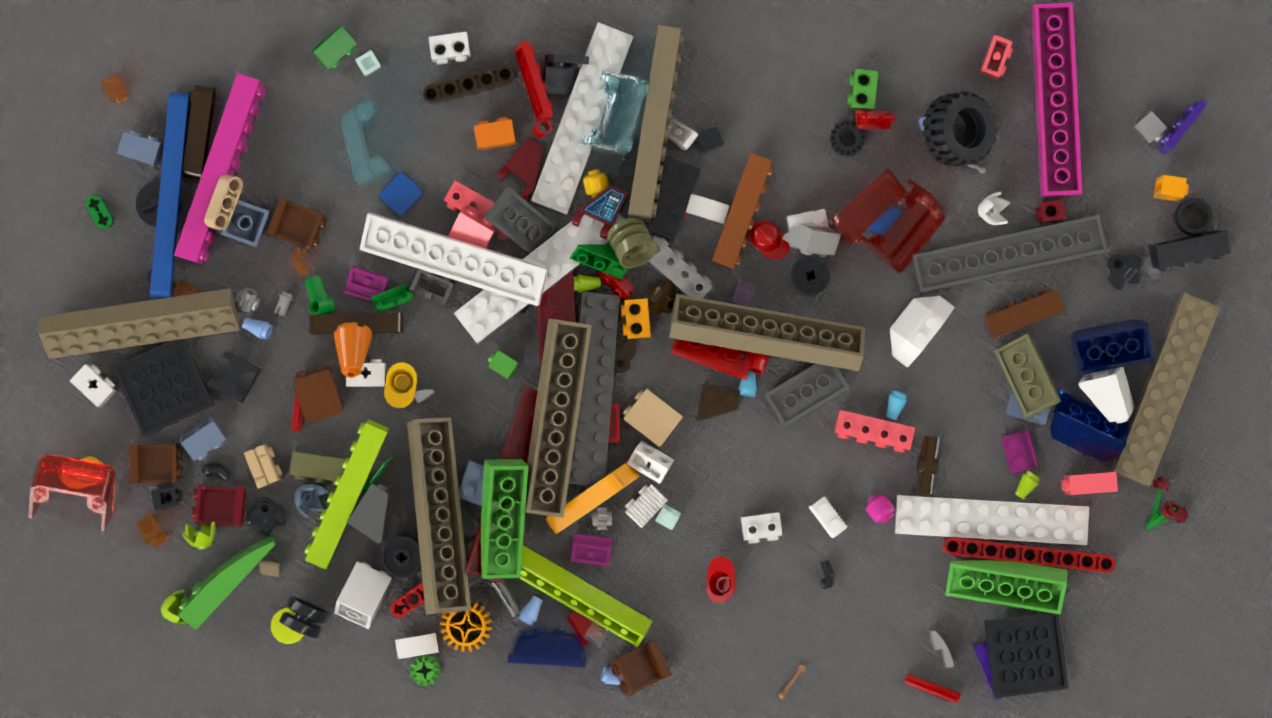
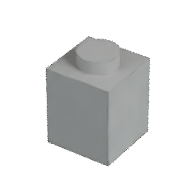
M1152 111L1134 126L1149 143L1153 140L1158 142L1165 135L1163 131L1167 129Z

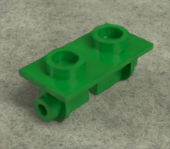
M407 283L371 297L375 312L379 313L412 301L413 294L409 291Z

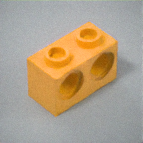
M1162 175L1156 179L1153 198L1178 201L1184 198L1189 188V184H1186L1187 178Z
M648 299L624 300L625 305H621L622 316H626V324H623V335H627L628 339L651 338ZM638 305L641 309L640 313L637 315L631 314L629 311L630 306ZM637 323L642 326V331L639 334L632 333L631 326Z

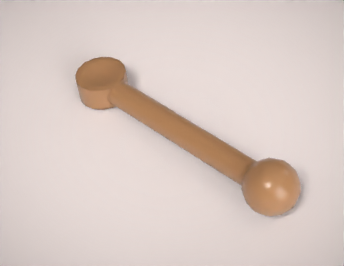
M804 665L798 666L796 674L786 688L779 693L780 699L786 698L787 691L800 673L805 671Z

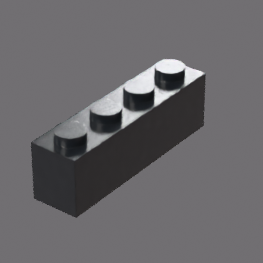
M1216 230L1149 245L1152 268H1157L1160 271L1171 270V266L1176 265L1177 267L1189 266L1190 262L1194 261L1195 264L1207 262L1206 259L1213 258V260L1223 259L1224 255L1231 254L1228 231Z

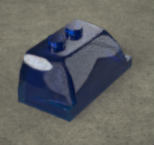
M1130 319L1076 330L1071 334L1078 376L1154 360L1149 324L1146 321Z
M1060 390L1058 395L1062 402L1055 405L1050 426L1051 438L1101 462L1110 460L1123 451L1127 444L1129 422H1109L1097 407Z
M534 627V630H520L513 640L507 663L585 667L586 652L584 643L577 633L565 632V629L553 628L552 632L545 631L543 627Z

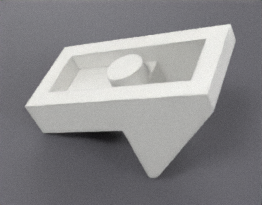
M673 118L670 125L666 126V128H669L668 139L684 151L689 148L698 136L694 130Z

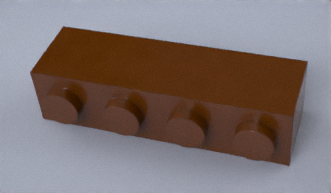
M1051 288L1040 291L1041 296L1034 298L1033 295L1022 298L1023 302L1016 305L1014 301L1004 305L1005 309L998 312L996 308L986 312L988 316L983 319L991 339L1066 311L1058 290L1052 291Z

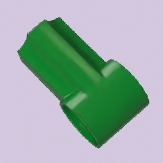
M313 276L306 279L305 284L310 296L308 304L310 312L314 315L331 313L334 309V301L330 296L326 295L321 277Z

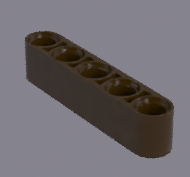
M503 65L426 86L423 90V97L428 104L435 105L509 85L514 81L515 75L510 66ZM509 71L511 76L509 79L504 80L500 77L501 73ZM485 76L492 77V82L488 85L482 83V79ZM472 81L474 86L472 89L467 90L464 88V83ZM448 86L455 87V92L451 95L445 93ZM429 91H436L437 96L435 99L430 100L427 98Z
M196 85L194 88L182 170L183 178L200 180L206 165L216 88Z
M403 313L310 315L311 335L334 334L339 325L350 322L358 323V326L363 328L366 325L371 329L372 333L404 332Z

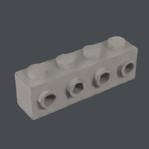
M655 236L653 241L656 244L657 251L648 262L667 279L671 280L686 296L703 299L713 288L710 285L712 281L705 275L701 277L696 272L698 269L691 262L685 263L682 260L684 256L676 249L672 251L668 247L669 243L663 237L657 238Z

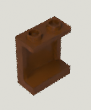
M280 197L267 234L312 251L313 247L316 248L320 240L318 234L320 229L323 230L326 225V215Z
M320 365L315 367L314 371L307 372V370L297 372L296 376L293 377V384L306 424L344 412V406L340 401L331 373V366Z
M179 444L129 445L130 484L180 483V479L183 477L182 467H179V460L182 459V448H179Z
M655 640L610 661L612 665L611 671L615 677H618L620 690L627 697L672 675Z

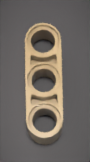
M225 174L219 178L204 218L206 226L217 230H225L228 227L243 188V182L239 177Z

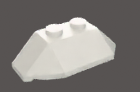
M941 296L913 298L890 328L892 356L908 368L941 328L955 307Z

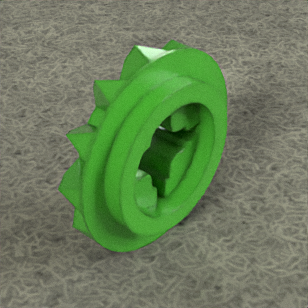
M421 655L413 660L409 673L412 680L418 685L428 686L437 681L441 670L438 661L434 657ZM423 662H425L426 668L433 669L427 673L426 679L423 673L417 672L423 668Z

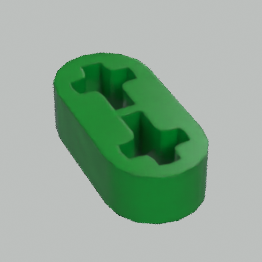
M95 195L87 198L86 208L96 226L103 230L110 229L114 224V219L103 199ZM93 200L100 202L97 205L100 211H97L94 207L91 208ZM100 214H102L105 218H109V220H107L106 226L104 224H100V222L102 221Z

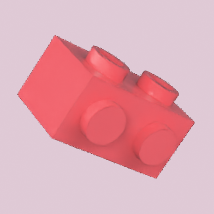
M994 35L990 41L979 75L996 81L1000 76L1003 77L1007 67L1004 65L1006 58L1010 59L1013 48H1011L1013 41Z

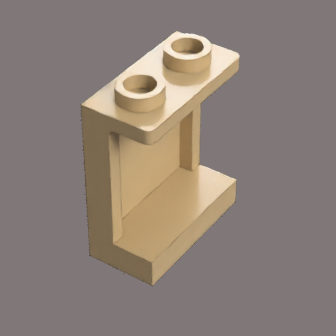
M648 389L645 391L640 390L634 398L637 402L633 407L629 405L623 412V415H625L623 420L660 447L683 416Z

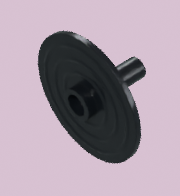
M154 181L145 185L139 191L135 203L139 217L146 224L156 227L161 181Z

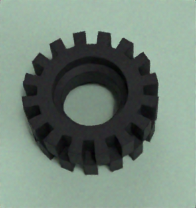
M851 120L839 122L830 134L831 146L835 152L840 153L839 155H854L861 150L865 142V132H863V129H857V122L854 123ZM850 131L854 134L855 141L852 145H844L841 142L840 136L843 132Z

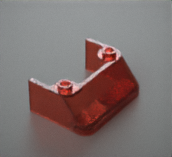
M887 168L828 223V226L841 234L840 239L847 247L853 242L857 245L864 238L862 234L895 203L899 206L906 199L904 195L907 192L895 175Z
M911 179L907 181L912 188L905 196L907 208L884 236L882 234L873 235L870 240L865 236L861 237L869 250L897 273H901L913 260L912 255L920 252L942 225L946 217V213L935 197Z
M50 454L43 455L38 461L30 489L28 518H33L40 504L47 501L50 491L87 497L88 508L95 513L102 514L101 531H105L113 516L116 476L114 468L107 464Z

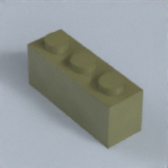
M293 451L289 474L294 475V479L305 480L306 477H311L313 482L324 483L325 480H332L334 485L338 475H343L345 471L342 468L345 459Z

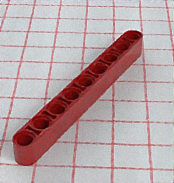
M953 537L945 539L942 544L944 552L955 556L1105 573L1111 572L1115 568L1114 558L1103 554ZM950 541H955L957 544L953 552H950L947 548ZM970 543L976 546V550L972 554H969L966 550L967 545ZM989 545L995 548V552L991 556L986 554V548ZM1009 547L1014 550V555L1011 558L1005 556V550ZM1030 549L1033 552V557L1030 560H1026L1024 553ZM1046 552L1052 554L1050 562H1045L1043 559V555ZM1065 554L1071 556V562L1067 565L1062 561ZM1085 556L1090 558V564L1087 567L1082 565V559ZM1104 558L1109 560V566L1106 569L1101 567V561Z

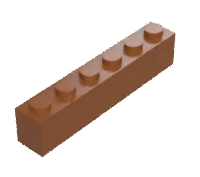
M750 153L711 263L731 270L734 269V266H739L742 257L739 255L740 249H745L748 238L745 237L747 230L751 231L755 221L751 219L754 212L758 213L761 204L758 201L760 194L764 195L768 185L764 183L766 176L770 177L774 166H771L772 160Z

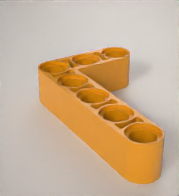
M626 462L565 504L563 518L548 516L545 520L555 534L559 533L640 477L638 471L627 465L628 462Z

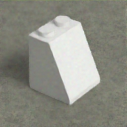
M1123 364L1085 373L1080 380V388L1109 422L1123 423L1128 420L1135 409Z
M356 562L337 599L334 613L369 629L390 586L392 577L382 570L372 569L367 563Z

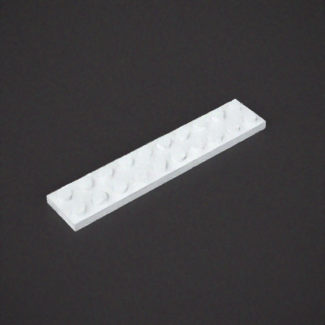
M599 22L597 23L585 56H589V64H582V68H580L533 193L532 202L567 215L632 42V35Z
M371 212L367 214L360 250L536 306L540 305L549 269Z
M620 213L618 214L613 226L618 222L624 220ZM584 215L579 226L573 225L571 221L523 259L524 261L549 268L543 293L581 264L570 259L578 244H607L609 242L608 239L600 237V231L604 226L603 223ZM484 289L458 309L454 315L475 342L479 344L529 305V303Z
M897 495L895 534L1087 545L1089 507L904 495Z

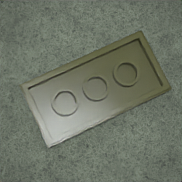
M1027 333L994 351L1026 419L1062 402L1030 334Z

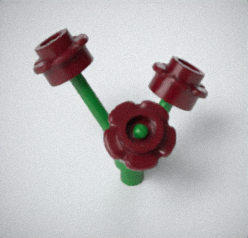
M1157 476V480L1153 479V487L1158 488L1151 513L1152 516L1144 525L1149 531L1168 520L1176 519L1177 523H1186L1188 518L1186 508H1181L1174 501H1168V503L1164 504L1162 514L1158 511L1162 490L1168 491L1169 485L1171 486L1167 478Z

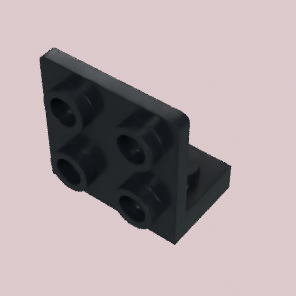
M545 54L544 82L547 87L546 93L571 95L582 64H589V56Z

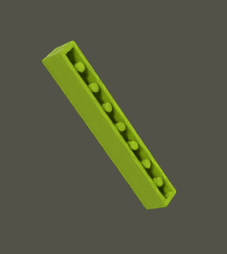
M370 419L365 424L361 423L357 432L360 434L358 441H353L350 451L353 453L350 458L346 457L342 466L345 471L343 475H338L334 484L338 487L335 493L331 491L327 500L330 505L327 510L323 509L319 518L322 520L320 527L316 526L313 531L312 537H315L312 544L308 543L304 553L307 554L305 561L327 569L389 431L388 427Z
M523 546L520 579L638 647L652 620Z

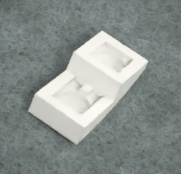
M691 194L686 213L725 224L730 205Z
M436 633L395 640L398 659L439 652Z

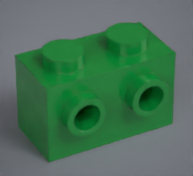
M337 26L311 52L326 69H334L341 63L339 59L344 55H350L355 50L354 46L357 43L342 26Z

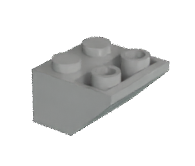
M800 224L785 234L783 240L789 242L790 247L801 249L800 252L805 255L815 253L818 256L826 257V255L835 256L841 234L830 227Z

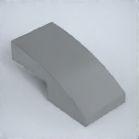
M433 389L419 390L415 392L414 398L420 404L435 394V391Z
M929 630L933 649H941L944 667H954L951 654L944 640L935 630Z

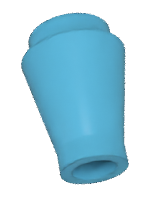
M749 370L747 380L741 379L738 390L741 396L754 397L755 392H757L755 373Z
M896 390L889 394L886 417L897 420L898 415L907 402L906 394Z

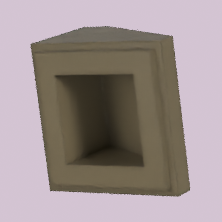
M260 561L259 566L262 575L279 577L281 562Z

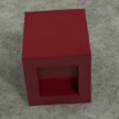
M1063 199L1039 203L1038 208L1035 209L1036 218L1040 219V223L1066 219ZM1046 207H1052L1054 209V215L1052 217L1046 214Z

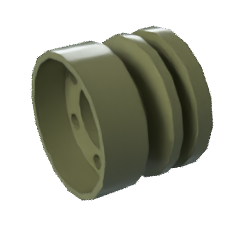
M638 217L624 219L615 224L608 232L607 239L613 251H615L621 266L624 268L641 266L656 254V244L649 234L645 223Z

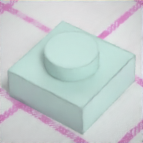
M372 50L355 59L365 77L382 68Z

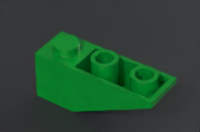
M578 244L570 256V259L619 279L629 269L621 266L610 244Z

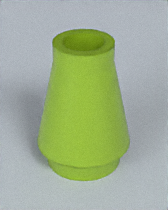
M581 274L573 276L574 291H578V293L601 287L600 277Z
M1027 470L1026 473H1023L1014 494L1024 500L1039 485L1041 478Z

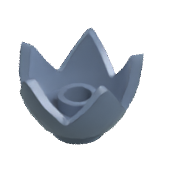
M315 484L303 485L295 492V505L299 512L305 518H308V510L323 511L324 506L320 495L326 494L328 491Z

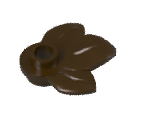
M666 279L662 287L652 286L649 288L648 297L652 303L648 311L651 314L672 313L676 288L671 280Z
M616 338L615 372L624 373L629 369L630 360L636 353L633 340L623 345ZM619 360L624 362L623 367L617 366Z

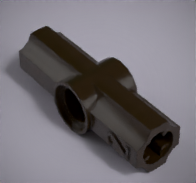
M923 435L921 454L917 461L916 493L932 495L934 477L937 474L939 458H937L939 437Z

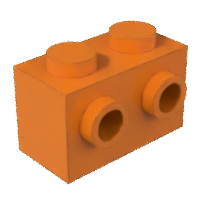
M508 117L496 119L497 122L489 123V120L477 122L478 125L474 126L478 150L515 145L516 139L512 119L508 120Z

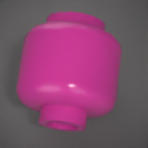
M874 495L868 499L867 502L869 504L866 507V512L874 522L884 524L894 516L895 507L885 495Z

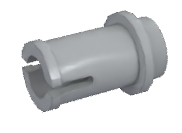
M282 291L278 295L280 298L274 313L286 316L289 304L293 301V295Z

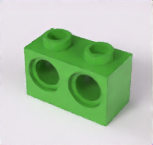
M855 69L854 74H850L849 85H853L852 93H848L847 99L850 109L874 110L878 71ZM865 76L868 79V84L861 85L858 78ZM863 95L866 98V103L859 104L856 97Z
M499 350L497 353L493 352L487 361L490 363L489 368L508 380L511 379L520 365Z

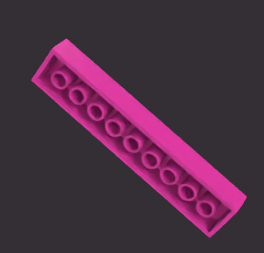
M1073 3L1034 4L1031 8L1040 198L1080 196L1083 193Z
M240 73L236 75L174 254L179 258L202 266L209 258L210 252L208 248L210 244L214 243L216 233H214L215 229L206 226L204 218L219 178L225 174L234 176V173L239 171L241 153H245L247 136H250L253 131L254 125L251 124L253 119L257 118L260 107H258L260 99H264L266 93L265 85L260 80Z

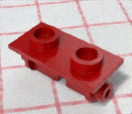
M855 110L857 129L891 130L890 124L896 120V116L889 113V111Z
M601 271L597 274L601 282L608 285L612 289L613 294L620 296L623 302L635 292L634 286L625 277L619 281L617 277Z

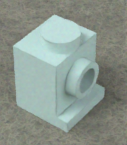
M664 504L655 521L672 530L681 513Z

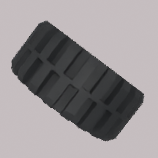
M964 91L941 95L930 104V109H927L924 115L926 119L923 120L922 126H924V131H922V134L926 139L924 142L926 147L930 149L929 153L932 156H936L935 159L938 162L944 163L947 166H964L976 164L987 157V154L993 148L992 144H995L996 141L995 133H997V127H995V122L997 121L996 117L992 115V108L987 106V101L984 98H980L976 93ZM957 113L961 115L966 125V137L962 145L956 140L953 132V122Z

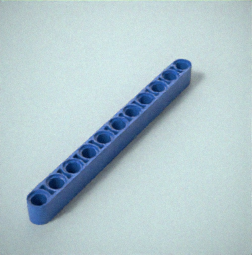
M169 93L150 284L151 298H169L172 294L174 254L177 243L183 181L182 170L190 108V94Z

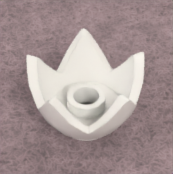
M1001 191L987 196L978 207L980 217L991 225L1008 223L999 214L1010 204L1009 201L997 197L1001 195Z

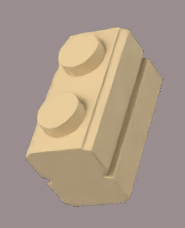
M264 444L244 452L258 489L281 480L280 476L283 473L279 464L275 465L273 458L276 456L272 447Z

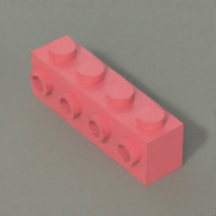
M454 181L444 199V202L447 203L446 207L454 212L457 209L461 211L468 205L469 207L476 208L483 215H486L495 204L493 201L457 181ZM497 228L496 235L506 240L507 236Z
M843 410L838 412L834 433L838 434V438L848 440L850 436L857 438L856 442L867 444L868 441L875 442L876 447L886 449L888 445L894 447L893 451L905 453V450L911 449L915 427Z

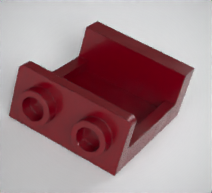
M198 484V488L194 489L196 506L192 508V519H194L197 525L211 526V523L215 522V526L243 528L246 488L244 486L229 488Z

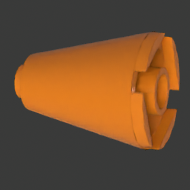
M355 322L341 324L334 331V340L341 372L348 378H354L360 375L372 341V331L368 326L364 325L363 328Z

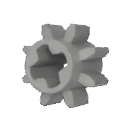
M245 288L240 290L239 293L237 292L234 301L238 302L237 307L240 310L250 312L251 309L255 310L258 307L260 299L256 298V291Z
M597 507V512H592V526H597V530H607V526H612V511H607V507Z

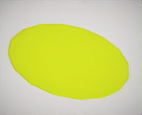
M284 608L273 616L271 631L279 642L293 644L298 642L304 635L291 630L279 622L283 612H292L288 608Z

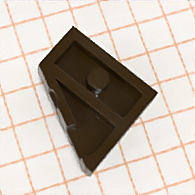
M703 384L696 421L737 410L740 391Z

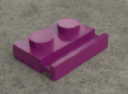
M352 265L344 293L373 302L371 296L385 291L389 277Z
M1029 430L1001 437L1010 474L1038 467Z
M574 533L570 561L609 567L612 539Z

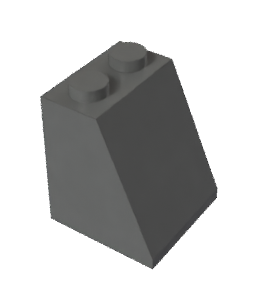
M381 482L371 484L347 521L349 525L379 544L383 543L386 537L392 493L389 492L390 488Z

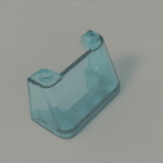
M602 71L600 80L606 84L603 92L608 94L598 130L592 129L591 132L593 134L591 136L584 135L581 145L601 153L627 154L632 148L645 97L648 93V85L640 77Z
M372 99L356 103L340 117L353 177L362 186L394 179L392 169L388 168L386 160L381 157H369L362 128L371 126V118L378 114Z

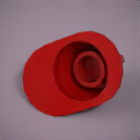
M762 219L754 222L751 231L748 232L750 243L771 260L782 259L790 250L789 242L783 240L785 233L769 220Z
M719 556L712 559L708 565L706 591L712 601L723 603L729 600L735 592L737 581L732 562L726 557Z

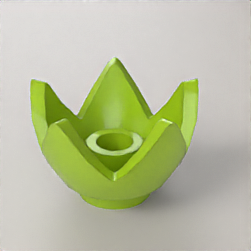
M212 522L211 526L202 525L200 530L185 524V532L182 535L193 547H197L200 550L208 548L212 545V541L215 538V522Z
M184 589L170 594L161 605L162 616L176 624H187L178 615L179 602L181 601L179 598L184 593Z

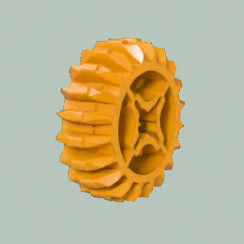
M475 602L473 607L471 606V610L465 611L462 621H451L457 612L450 613V615H442L443 618L447 619V622H440V625L446 626V628L440 631L441 633L447 632L448 635H445L443 639H451L448 642L449 646L453 642L456 643L454 650H457L460 645L462 646V652H465L466 646H468L469 652H472V645H475L476 649H480L479 641L483 645L486 644L483 636L490 638V635L485 632L486 630L492 631V627L487 626V624L492 623V620L485 619V617L489 616V612H486L484 615L482 614V611L485 609L484 606L479 610L477 609L478 602ZM471 611L479 616L482 625L472 622ZM467 620L473 627L467 630L465 636L464 628L460 625L464 624ZM451 627L461 631L462 641L453 635ZM481 631L477 639L467 642L469 632Z

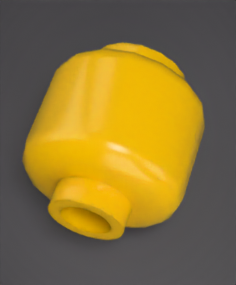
M599 169L588 171L589 175L583 178L585 193L591 196V198L596 197L609 187L607 174L600 172Z

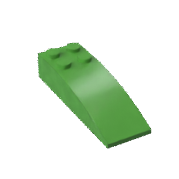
M522 459L484 461L481 509V569L483 579L520 578L528 479V465Z
M270 535L250 545L220 565L202 583L198 581L192 588L193 592L189 597L184 596L179 602L178 615L192 628L197 630L273 548L275 537Z
M951 561L945 596L1061 614L1067 586L1068 570L1010 561Z

